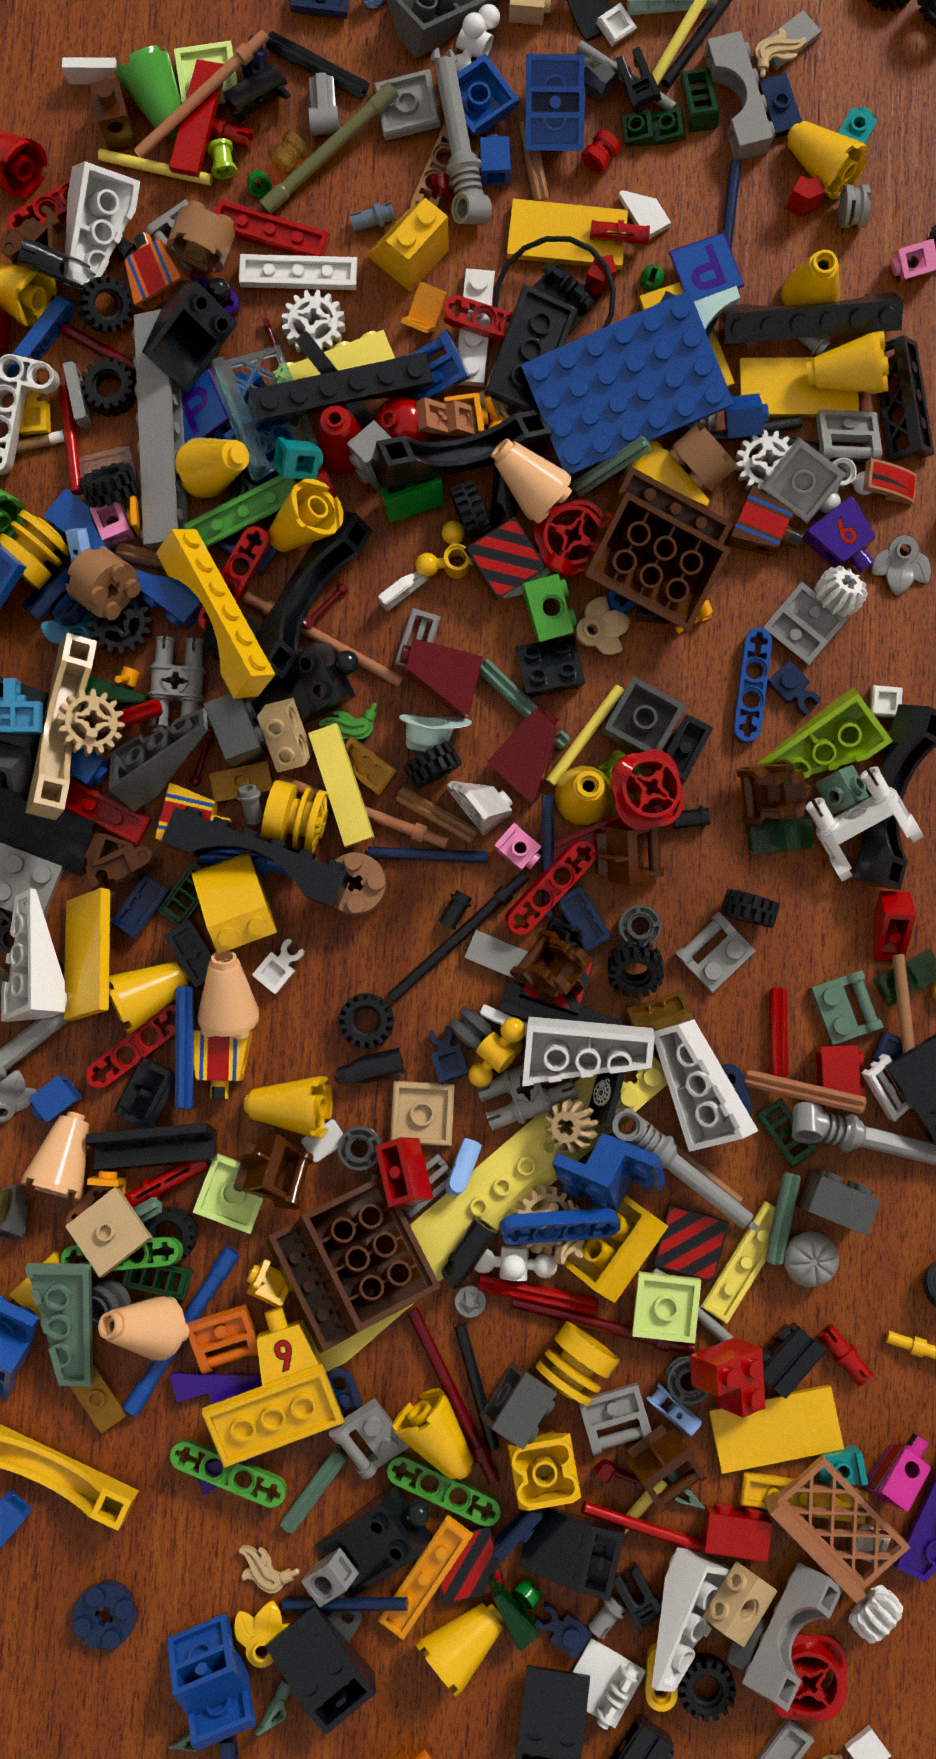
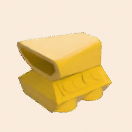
M553 1428L539 1429L534 1441L531 1444L527 1443L524 1449H521L514 1443L508 1444L519 1509L531 1511L574 1503L581 1498L570 1433H555Z

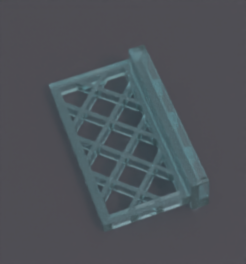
M280 345L224 360L222 356L211 361V374L230 418L236 439L242 442L249 452L247 467L253 481L264 478V473L276 470L273 467V461L268 462L265 451L269 444L276 447L277 440L272 437L277 427L293 433L290 440H295L296 436H299L305 440L315 442L319 447L307 415L300 417L296 427L287 423L273 426L267 436L256 431L253 418L251 419L249 414L251 413L250 407L244 401L248 390L258 388L251 384L256 373L271 379L269 386L274 385L276 382L293 381ZM276 356L279 364L276 373L260 367L263 359ZM243 365L251 369L252 372L247 382L236 377L232 368Z

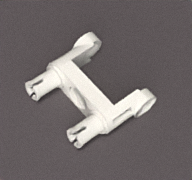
M879 767L869 768L874 780H872L866 770L861 774V779L866 784L872 797L833 818L823 798L814 799L819 807L818 811L812 801L806 805V810L817 826L816 835L829 855V860L842 882L853 877L850 872L852 867L839 844L893 815L906 837L910 838L913 843L924 838L918 824L911 813H908L897 791L887 785Z

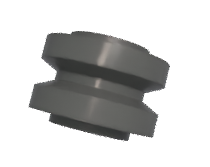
M646 905L629 907L621 914L617 922L618 936L627 946L628 940L632 939L633 944H638V939L644 940V946L648 942L653 944L659 938L662 930L660 916L653 908ZM634 919H642L646 923L647 930L644 935H637L633 932L631 924Z
M463 1006L459 1011L461 1019L452 1018L448 1024L453 1028L452 1032L471 1050L473 1048L477 1050L482 1040L493 1032L491 1030L492 1026L473 1009L469 1010Z
M367 1126L350 1128L341 1136L338 1143L340 1160L346 1167L352 1170L361 1171L372 1167L378 1161L375 1146L382 1144L381 1138L375 1130ZM361 1139L368 1144L369 1150L365 1156H357L353 1153L352 1143L355 1140Z
M105 1278L95 1286H92V1325L98 1328L99 1320L104 1313L131 1304L126 1288L119 1281L113 1278Z
M681 1355L674 1358L668 1364L665 1370V1383L671 1395L680 1403L687 1405L697 1404L704 1400L709 1393L692 1385L682 1386L680 1384L681 1377L685 1373L691 1372L690 1355Z

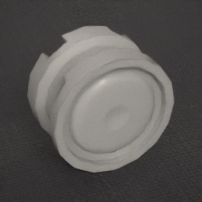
M853 184L843 185L838 210L840 228H850L851 225H855L856 228H866L871 210V200H869L867 195L871 194L869 184H861L858 188H854Z

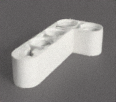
M6 354L0 358V424L7 423L9 428L7 435L0 438V444L5 446V449L0 447V457L2 458L0 475L8 474L14 465L27 391L31 390L50 394L60 384L58 373L43 361L13 354ZM13 364H19V374L16 377L9 378L7 374L8 368ZM42 371H49L50 378L48 382L39 385L37 383L38 374ZM6 394H13V404L8 408H3V397Z

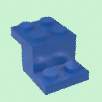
M526 54L525 150H584L585 54Z
M605 1133L601 1134L586 1165L557 1153L552 1163L563 1192L576 1199L580 1196L586 1198L596 1208H611L616 1212L633 1180L636 1185L643 1189L651 1190L653 1188L660 1192L666 1183L663 1167L658 1155Z
M0 1295V1398L7 1401L13 1392L15 1377L35 1345L39 1316L35 1315L27 1307H18L7 1302Z
M225 1613L167 1638L172 1696L188 1715L191 1746L195 1751L257 1726L248 1666L234 1649L230 1619Z

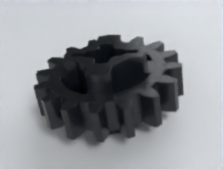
M140 597L134 601L133 598L126 606L129 609H123L118 616L123 621L125 633L122 632L121 628H118L116 619L108 620L105 618V621L101 622V617L88 611V616L93 620L86 623L87 628L94 631L89 635L91 640L98 641L97 647L101 651L107 647V652L110 656H113L116 650H119L120 655L125 657L126 650L128 649L136 654V645L139 644L143 647L147 645L143 639L144 636L152 637L151 630L147 628V626L154 625L152 618L146 617L151 613L148 606L142 607L143 601ZM139 625L138 631L132 636L135 627ZM118 638L123 640V642H114L110 639Z

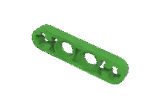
M175 1237L152 1238L142 1246L145 1254L140 1263H135L128 1257L112 1271L176 1264L183 1256V1246ZM166 1242H168V1247L174 1248V1254L169 1255L168 1260L166 1255L153 1256L152 1249L165 1248ZM73 1245L63 1251L60 1261L61 1264H76L71 1263V1257L76 1256V1250L78 1256L85 1255L78 1245ZM88 1261V1262H80V1263H78V1264H90V1263H89V1261Z
M189 1438L179 1440L171 1450L170 1460L172 1465L184 1473L265 1507H277L285 1499L287 1485L279 1475L245 1461L226 1468L223 1467V1471L220 1474L211 1475L206 1470V1462L212 1458L220 1460L217 1450ZM185 1447H188L190 1449L189 1454L197 1459L201 1452L206 1455L200 1462L198 1469L194 1467L197 1460L188 1458L186 1462L180 1460L181 1454L177 1451H182ZM244 1470L250 1473L252 1483L248 1487L238 1486L234 1478L237 1472ZM258 1476L263 1478L260 1485L270 1488L272 1484H276L278 1486L277 1492L281 1493V1495L275 1494L273 1499L267 1497L268 1491L259 1487L257 1493L253 1492Z
M401 1453L389 1461L387 1468L388 1478L396 1486L481 1526H492L499 1520L501 1514L500 1502L494 1495L461 1479L450 1480L435 1467L408 1454ZM404 1462L407 1464L406 1470L415 1474L416 1468L421 1469L417 1475L416 1484L410 1483L413 1476L407 1473H403L401 1477L397 1476L396 1469L393 1466H400ZM434 1475L438 1479L439 1485L434 1491L423 1489L421 1480L424 1476ZM456 1488L463 1489L467 1494L466 1501L459 1505L452 1503L449 1499L450 1492ZM472 1496H478L476 1504L485 1507L487 1502L491 1503L494 1514L488 1513L486 1517L481 1516V1509L473 1505L472 1511L467 1510L471 1505Z

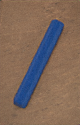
M180 986L176 988L175 1108L191 1109L193 1107L194 988Z

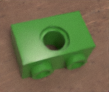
M554 574L521 585L536 643L574 632L573 626L577 625L573 608L568 609L565 597L569 596V591L565 579L560 580L559 574ZM547 599L555 601L558 606L557 613L554 616H548L543 611V603Z

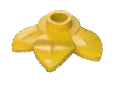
M273 1600L265 1604L256 1614L255 1618L247 1612L238 1611L234 1624L235 1636L237 1641L246 1647V1657L253 1666L265 1668L274 1662L269 1652L265 1656H258L256 1649L259 1646L265 1647L266 1643L290 1623L282 1624L281 1611Z

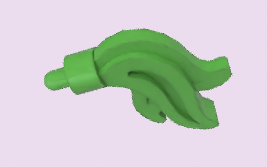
M372 703L369 709L366 708L363 717L355 719L347 712L334 711L333 715H338L339 718H324L319 722V726L326 727L337 723L343 740L349 739L350 736L357 740L365 739L373 732V721L377 715L375 712L377 704Z

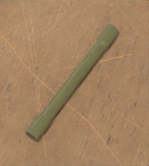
M389 82L382 86L328 140L288 177L275 185L258 202L264 211L272 215L289 199L290 195L376 115L381 114L399 97L395 88Z

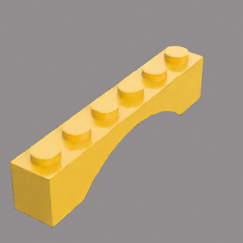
M172 529L156 552L168 577L177 579L188 586L204 606L217 639L220 674L233 698L258 697L275 676L270 663L196 529Z
M0 1424L1 1469L24 1476L55 1491L76 1505L88 1517L118 1531L127 1519L139 1490Z

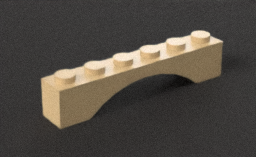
M66 633L58 647L25 813L57 820L65 810L70 784L73 743L63 744L67 736L65 734H57V730L63 725L55 722V718L63 714L58 708L62 703L67 704L66 698L70 694L77 699V692L82 689L85 692L97 644L95 640ZM81 705L74 708L72 713L80 712Z

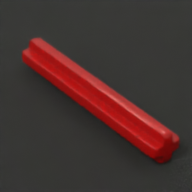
M480 1273L477 1283V1289L485 1293L591 1316L596 1315L598 1310V1299L588 1295L523 1281L503 1280L499 1276Z

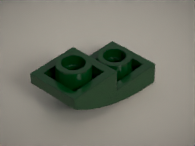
M681 106L652 114L649 108L622 116L624 143L626 146H652L686 139Z

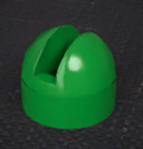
M255 170L247 177V187L254 197L262 198L272 188L268 175L261 170ZM260 179V181L263 184L259 188L257 187L255 180Z
M652 264L647 266L641 274V286L649 292L662 287L664 281L662 268ZM652 272L656 273L654 283L648 281Z
M523 1580L514 1589L513 1594L520 1604L532 1610L541 1597V1590L539 1586L536 1589L532 1587L533 1580Z

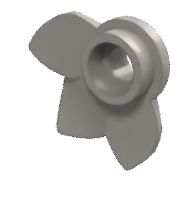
M908 535L895 537L890 542L888 549L879 552L875 556V562L871 567L872 575H886L888 586L894 595H900L905 592L913 583V580L928 583L931 574L928 558L919 552L918 543L913 537ZM903 544L909 548L908 554L905 556L900 553V547Z
M19 1070L13 1071L0 1082V1109L4 1108L0 1111V1124L10 1120L15 1112L29 1107L32 1103L28 1098L37 1092L34 1088H25V1080Z

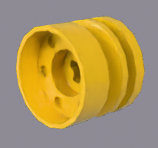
M23 509L18 516L27 527L24 528L17 522L12 521L10 525L18 537L14 540L2 533L0 535V544L26 566L21 577L34 588L40 590L52 576L50 571L44 566V563L49 561L60 567L62 561L54 554L55 550L66 558L69 557L70 551L62 536L40 517H36Z
M276 780L267 799L262 821L261 840L269 842L271 838H275L285 842L288 834H291L293 849L299 850L305 838L304 850L314 853L326 826L328 816L327 791L319 790L314 802H312L313 789L307 787L301 799H297L296 784Z
M565 1321L554 1337L557 1344L563 1349L562 1353L547 1348L544 1353L554 1364L544 1359H539L535 1366L546 1378L547 1382L558 1392L569 1399L576 1400L585 1406H590L594 1398L585 1387L595 1393H599L601 1390L600 1385L592 1377L593 1374L609 1378L620 1360L613 1352L587 1332L571 1322Z

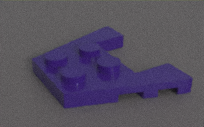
M176 1371L169 1375L177 1403L208 1393L211 1404L262 1386L261 1374H202L201 1372L183 1373ZM260 1455L247 1459L245 1462L251 1463ZM215 1458L206 1462V1470L211 1475H218L223 1471V1465L220 1460ZM198 1478L202 1495L209 1493L217 1487Z

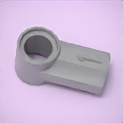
M315 73L313 77L309 78L311 101L309 123L311 136L333 135L340 128L338 106H336L334 77L326 73Z

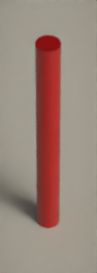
M67 385L59 386L70 488L71 493L77 496L83 494L79 483L81 469L75 420Z
M584 1501L582 1504L581 1514L698 1552L700 1549L701 1540L587 1501Z

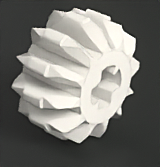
M839 565L836 568L830 567L826 570L814 589L817 593L816 599L823 603L822 608H828L832 615L838 613L839 616L844 618L846 615L852 616L862 607L868 595L865 589L867 584L860 581V575L852 573L851 568L845 570L843 566Z
M878 1585L870 1588L866 1596L851 1609L848 1621L862 1639H865L870 1644L875 1643L876 1641H881L885 1635H889L890 1631L896 1627V1623L902 1617L903 1606L890 1590H887L883 1585Z

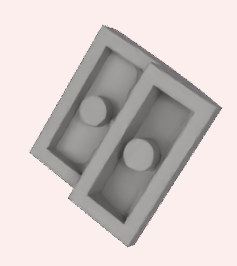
M801 582L763 628L805 663L810 665L848 619L839 616L838 613L832 615L828 608H822L823 603L816 599L817 593Z

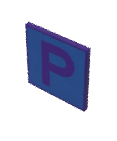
M724 232L669 251V256L683 292L689 290L693 301L737 286V289L744 287L742 277Z
M206 369L200 375L188 393L181 389L185 443L194 438H207L230 420L209 369Z

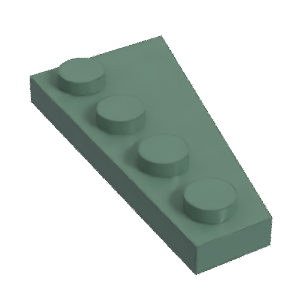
M27 1263L25 1272L27 1279L30 1278L32 1284V1296L35 1305H38L42 1318L40 1323L43 1333L47 1335L50 1346L48 1350L59 1386L91 1387L93 1382L91 1264Z

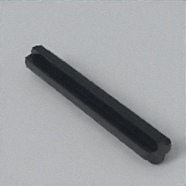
M274 31L269 33V40L266 42L267 49L314 74L326 73L329 76H333L336 86L361 99L368 93L369 83L366 80Z

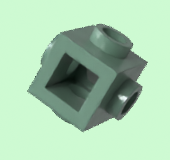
M853 765L838 770L815 783L821 798L825 800V804L832 815L840 811L845 812L869 797L866 791V784L858 775Z

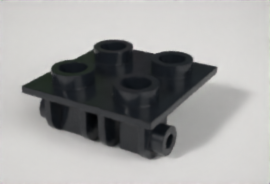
M549 262L543 269L545 274L532 288L577 308L571 331L599 301V298L559 264Z
M573 636L515 647L526 696L531 695V698H535L537 695L546 694V691L551 695L554 689L561 693V688H563V691L574 688L577 690L579 686L586 684Z

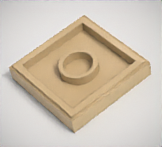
M394 1081L390 1141L400 1137L419 1138L421 1145L452 1146L455 1084Z

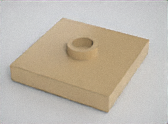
M114 1187L65 1226L99 1277L106 1276L153 1238L119 1187Z

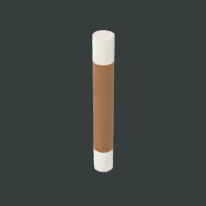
M64 430L19 440L16 454L65 442Z

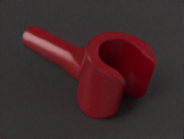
M439 172L438 179L434 176L431 177V192L436 196L445 195L453 201L455 194L448 187V174Z
M602 1459L594 1469L596 1476L605 1483H608L613 1475L636 1485L639 1483L637 1476L622 1471L608 1459Z

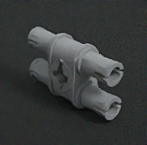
M163 636L156 637L155 662L150 665V670L152 671L151 685L147 696L149 700L155 699L160 701L163 713L161 716L150 719V727L156 728L160 725L163 728H168L169 702L173 700L181 702L180 717L199 710V704H202L204 701V696H202L204 675L207 672L203 666L204 640L196 638L195 643L193 638H187L185 664L175 666L173 664L175 638L166 636V640H164ZM177 678H180L183 684H178L177 689H174L170 683H174Z
M523 1064L509 1070L505 1069L500 1076L492 1078L490 1084L485 1087H476V1089L479 1091L478 1094L482 1103L507 1092L513 1098L511 1104L486 1112L492 1131L516 1121L523 1124L526 1123L525 1120L546 1112L550 1114L553 1111V1105L562 1104L566 1099H578L573 1081L569 1080V1082L548 1090L542 1087V1082L534 1083L529 1086L531 1089V1101H529L523 1094Z

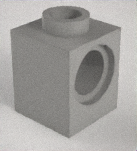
M338 1548L313 1564L301 1582L317 1605L322 1607L346 1592L359 1573L342 1549Z

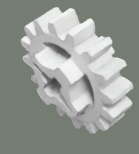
M305 290L304 298L300 299L297 295L293 296L294 305L286 303L285 306L288 313L282 314V321L284 323L282 329L284 335H288L287 341L289 345L296 343L295 340L301 336L298 332L304 333L306 331L322 351L325 347L329 350L333 349V341L338 343L342 341L340 333L346 331L345 323H343L345 315L344 311H340L339 301L332 303L331 294L328 293L322 298L320 290H316L314 296H310L308 290ZM322 309L326 310L329 314L324 313ZM296 343V344H295L296 351H297V352H301L302 349H301V348L299 347V345Z
M764 430V434H761L760 438L757 435H753L749 438L750 442L746 440L742 442L740 446L742 450H739L735 456L739 460L736 463L738 467L735 470L742 471L738 481L746 480L748 482L745 488L747 491L752 486L761 489V484L790 449L791 446L787 445L790 437L786 436L781 440L778 438L779 431H775L771 437L768 436L767 430ZM759 447L758 454L752 455V457L749 458V454L754 449Z

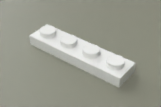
M240 254L239 284L240 287L357 290V257Z
M466 268L463 297L492 306L495 271ZM472 310L468 311V317L466 321H469V317L473 312ZM479 313L476 315V321L480 326H490V318L486 314ZM460 329L458 352L470 378L458 385L484 387L489 338Z

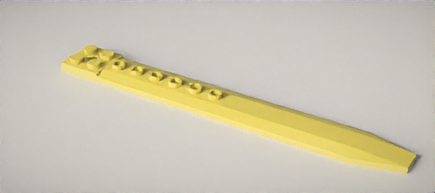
M654 1055L652 1068L637 1070V1081L635 1083L631 1081L625 1083L623 1081L616 1109L624 1107L636 1112L668 1084L663 1067ZM597 1074L593 1075V1077H580L574 1082L579 1098L573 1099V1102L583 1101L584 1110L589 1107ZM548 1112L535 1116L473 1169L468 1185L460 1195L451 1196L448 1193L444 1194L410 1224V1227L438 1282L444 1278L442 1270L448 1262L454 1247L474 1217L486 1221L498 1231L500 1221L514 1214L511 1212L512 1208L519 1209L520 1204L516 1199L518 1197L527 1198L526 1189H532L536 1192V1185H542L547 1188L558 1179L552 1165L557 1153L579 1161L596 1146L602 1133L607 1135L611 1133L610 1128L598 1124L592 1126L591 1129L598 1135L596 1138L589 1139L591 1145L585 1149L580 1148L579 1152L571 1153L569 1148L566 1151H560L559 1142L554 1144L549 1142L553 1134L544 1130L545 1127L551 1125L545 1118ZM630 1116L622 1117L618 1122V1126ZM413 1304L319 1354L303 1319L302 1322L322 1360L325 1371L328 1372L350 1360Z

